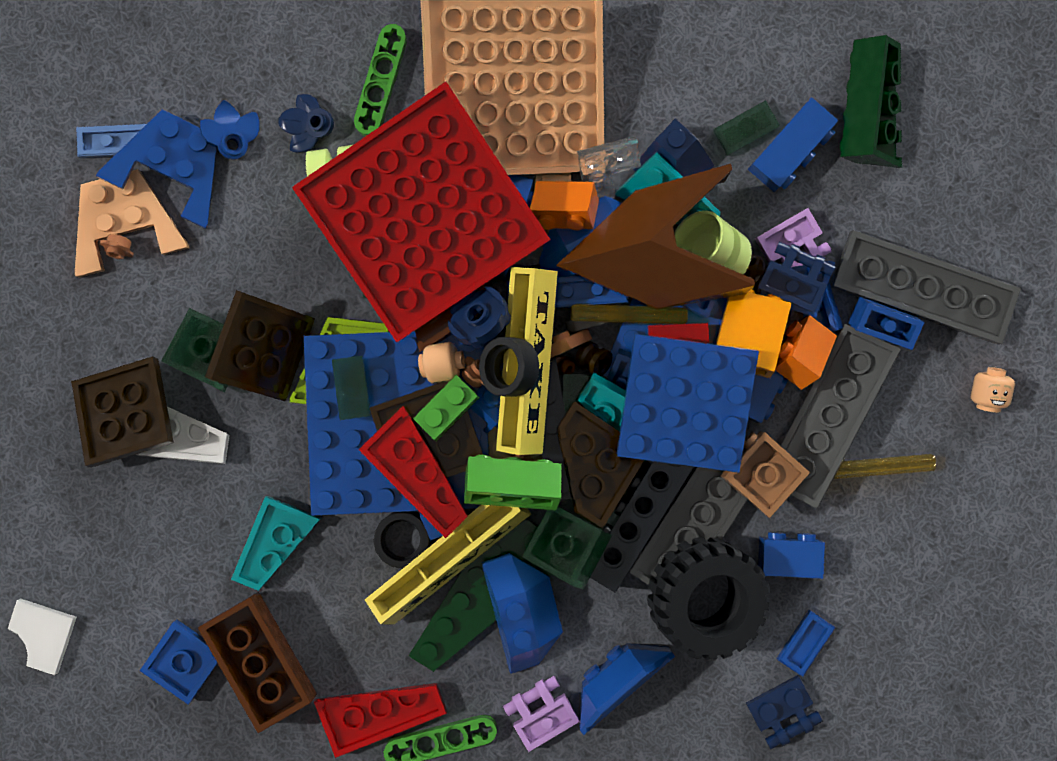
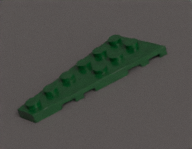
M525 519L461 571L408 656L434 672L496 621L481 562L510 553L550 577L579 552L528 519Z

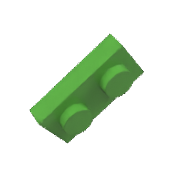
M455 375L413 419L433 440L438 441L480 397L458 375Z

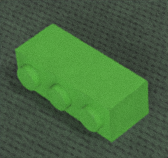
M488 455L468 457L465 474L464 503L557 510L561 500V464L545 459L534 462L523 461L518 457H508L506 459H496Z

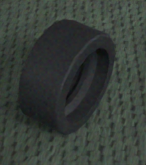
M499 337L491 340L485 346L480 356L479 372L484 386L492 394L503 397H517L526 394L534 387L540 365L535 349L525 339ZM510 348L517 357L518 372L514 382L507 385L501 376L500 365L504 353Z
M413 511L392 512L380 521L375 529L373 539L375 551L380 559L391 567L401 569L429 548L431 544L420 515ZM401 521L414 525L420 535V543L417 550L411 555L404 557L390 552L385 541L386 532L389 527Z

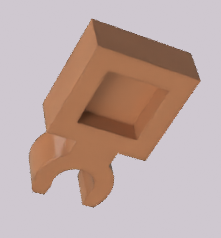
M588 328L571 336L569 331H565L552 337L554 344L551 346V358L591 340L592 337Z

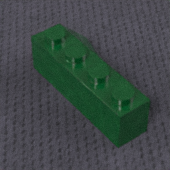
M887 35L856 39L853 42V51L850 54L851 68L846 86L848 95L846 109L843 113L844 130L843 138L840 141V157L853 163L902 168V157H896V143L902 142V130L896 129V114L901 112V100L896 92V86L901 84V44Z

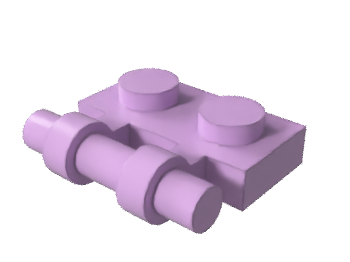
M809 208L755 238L768 263L770 260L776 261L779 258L783 263L785 257L774 252L779 241L789 246L792 243L797 246L803 245L806 253L815 257L817 254L824 257L832 252L826 242L818 247L813 239L823 232ZM794 261L792 267L801 266L803 264Z
M555 676L546 681L542 679L536 682V687L522 695L521 693L516 694L512 697V701L503 706L508 716L517 711L522 716L520 720L514 722L513 726L528 752L580 722L565 693L555 699L553 698L551 691L560 686ZM542 697L545 705L531 712L528 705Z

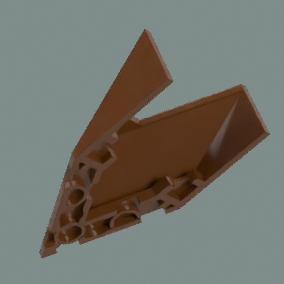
M727 164L634 191L566 255L556 267L566 271L569 270L584 277V279L626 297L643 302L656 310L747 294L755 286L754 279L678 247L673 226L717 184L725 183L732 171V165Z

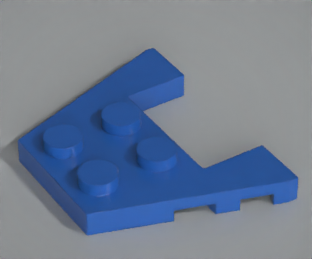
M162 109L97 172L96 177L123 190L135 164L144 165L193 189L181 214V218L206 229L209 221L217 146L204 139L199 127Z

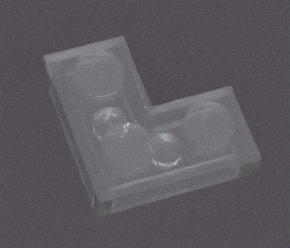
M635 136L577 151L581 182H594L599 199L604 196L612 199L615 198L613 174L641 167L639 142Z

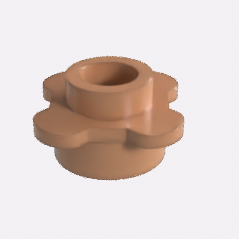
M109 234L107 240H100L99 244L105 248L106 254L112 258L124 259V256H134V253L130 251L132 242L126 237Z
M466 357L464 360L466 367L462 371V377L469 385L479 388L484 385L479 372L480 360Z

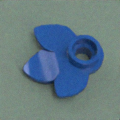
M223 100L215 110L214 120H200L201 134L207 142L216 145L219 152L225 158L239 159L246 153L248 143L258 135L259 117L256 112L240 117L235 108L226 100ZM227 141H235L238 145L237 149H229Z

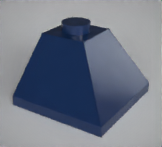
M675 118L632 166V169L636 172L656 152L683 177L710 170L714 164L698 139Z

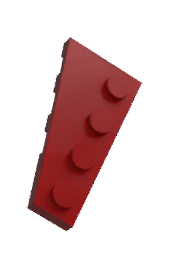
M402 406L359 451L446 539L468 517V514L405 406Z
M437 683L320 698L314 701L335 758L447 714V709Z

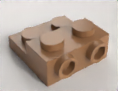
M760 431L756 435L752 432L744 441L743 448L745 449L742 454L740 472L724 471L721 477L764 515L770 518L810 472L767 433Z

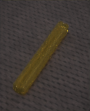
M575 304L571 307V320L685 324L688 321V310L681 307L656 310L649 306Z
M931 454L843 461L834 479L934 471L937 467L936 457Z

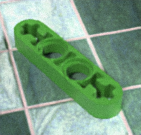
M396 24L386 25L379 34L354 117L355 128L363 136H367L383 124L405 51L407 38L404 30ZM393 32H396L400 39V42L395 41L392 47L393 54H397L396 57L388 53L389 41L386 39V36H392ZM389 60L393 63V69L389 74H380L377 71V65L380 61ZM373 88L384 90L385 95L380 102L369 100V92ZM365 105L373 109H380L379 113L373 110L372 120L376 124L375 126H369L368 130H364V125L361 123L362 119L366 120L370 112L368 108H364Z
M478 715L396 736L387 742L384 749V758L386 761H423L486 745L495 739L497 724L489 715ZM481 722H484L486 727L491 726L492 729L488 730V736H483L481 732L472 734L473 740L468 741L467 725L471 726L470 731L479 729ZM452 729H458L463 734L464 738L458 744H452L447 739V733ZM424 736L431 737L435 747L430 751L421 750L418 746L420 738ZM409 740H413L414 756H411V750L404 751L401 758H397L396 754H390L394 745H398L399 749L408 748L410 745Z

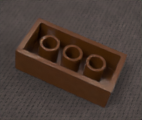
M259 591L198 627L257 733L262 732L310 704L316 697L317 692Z

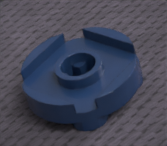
M485 287L486 290L473 291L452 305L450 310L452 318L451 323L448 321L449 330L458 341L465 345H472L476 349L485 347L511 320L507 302L497 290L491 287ZM477 313L482 314L479 319H475L474 316Z

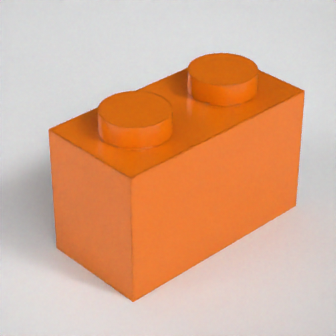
M536 181L530 209L543 229L546 230L553 228L572 230L594 229L599 197L594 182Z
M808 315L800 322L794 321L785 333L788 337L780 348L775 368L777 372L801 390L821 377L837 335L811 315Z

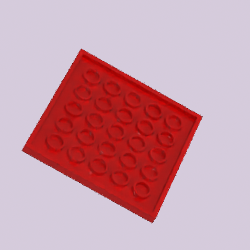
M446 81L292 187L396 342H399L551 240Z

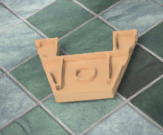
M136 169L131 172L123 190L101 179L81 184L75 260L76 277L80 278L105 271L97 242L107 239L109 234L123 235L154 226L161 254L166 255L189 249L188 242L182 236L140 170Z

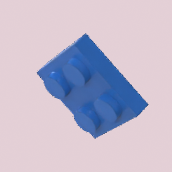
M175 620L140 671L189 705L218 663L204 638L179 620Z

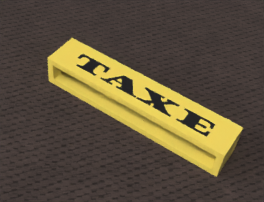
M511 267L508 296V312L511 315V320L506 326L505 337L521 338L529 342L538 355L540 366L534 387L526 394L517 397L500 396L496 451L516 455L543 454L558 271ZM510 348L504 353L502 378L507 385L514 382L518 372L517 357Z
M480 505L446 539L442 536L365 599L367 605L380 624H396L529 517L531 513L527 508Z

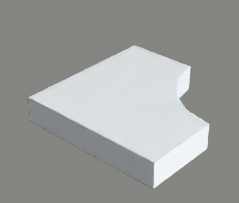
M17 600L8 629L18 634L25 643L28 654L26 666L52 675L58 674L77 617L27 600Z

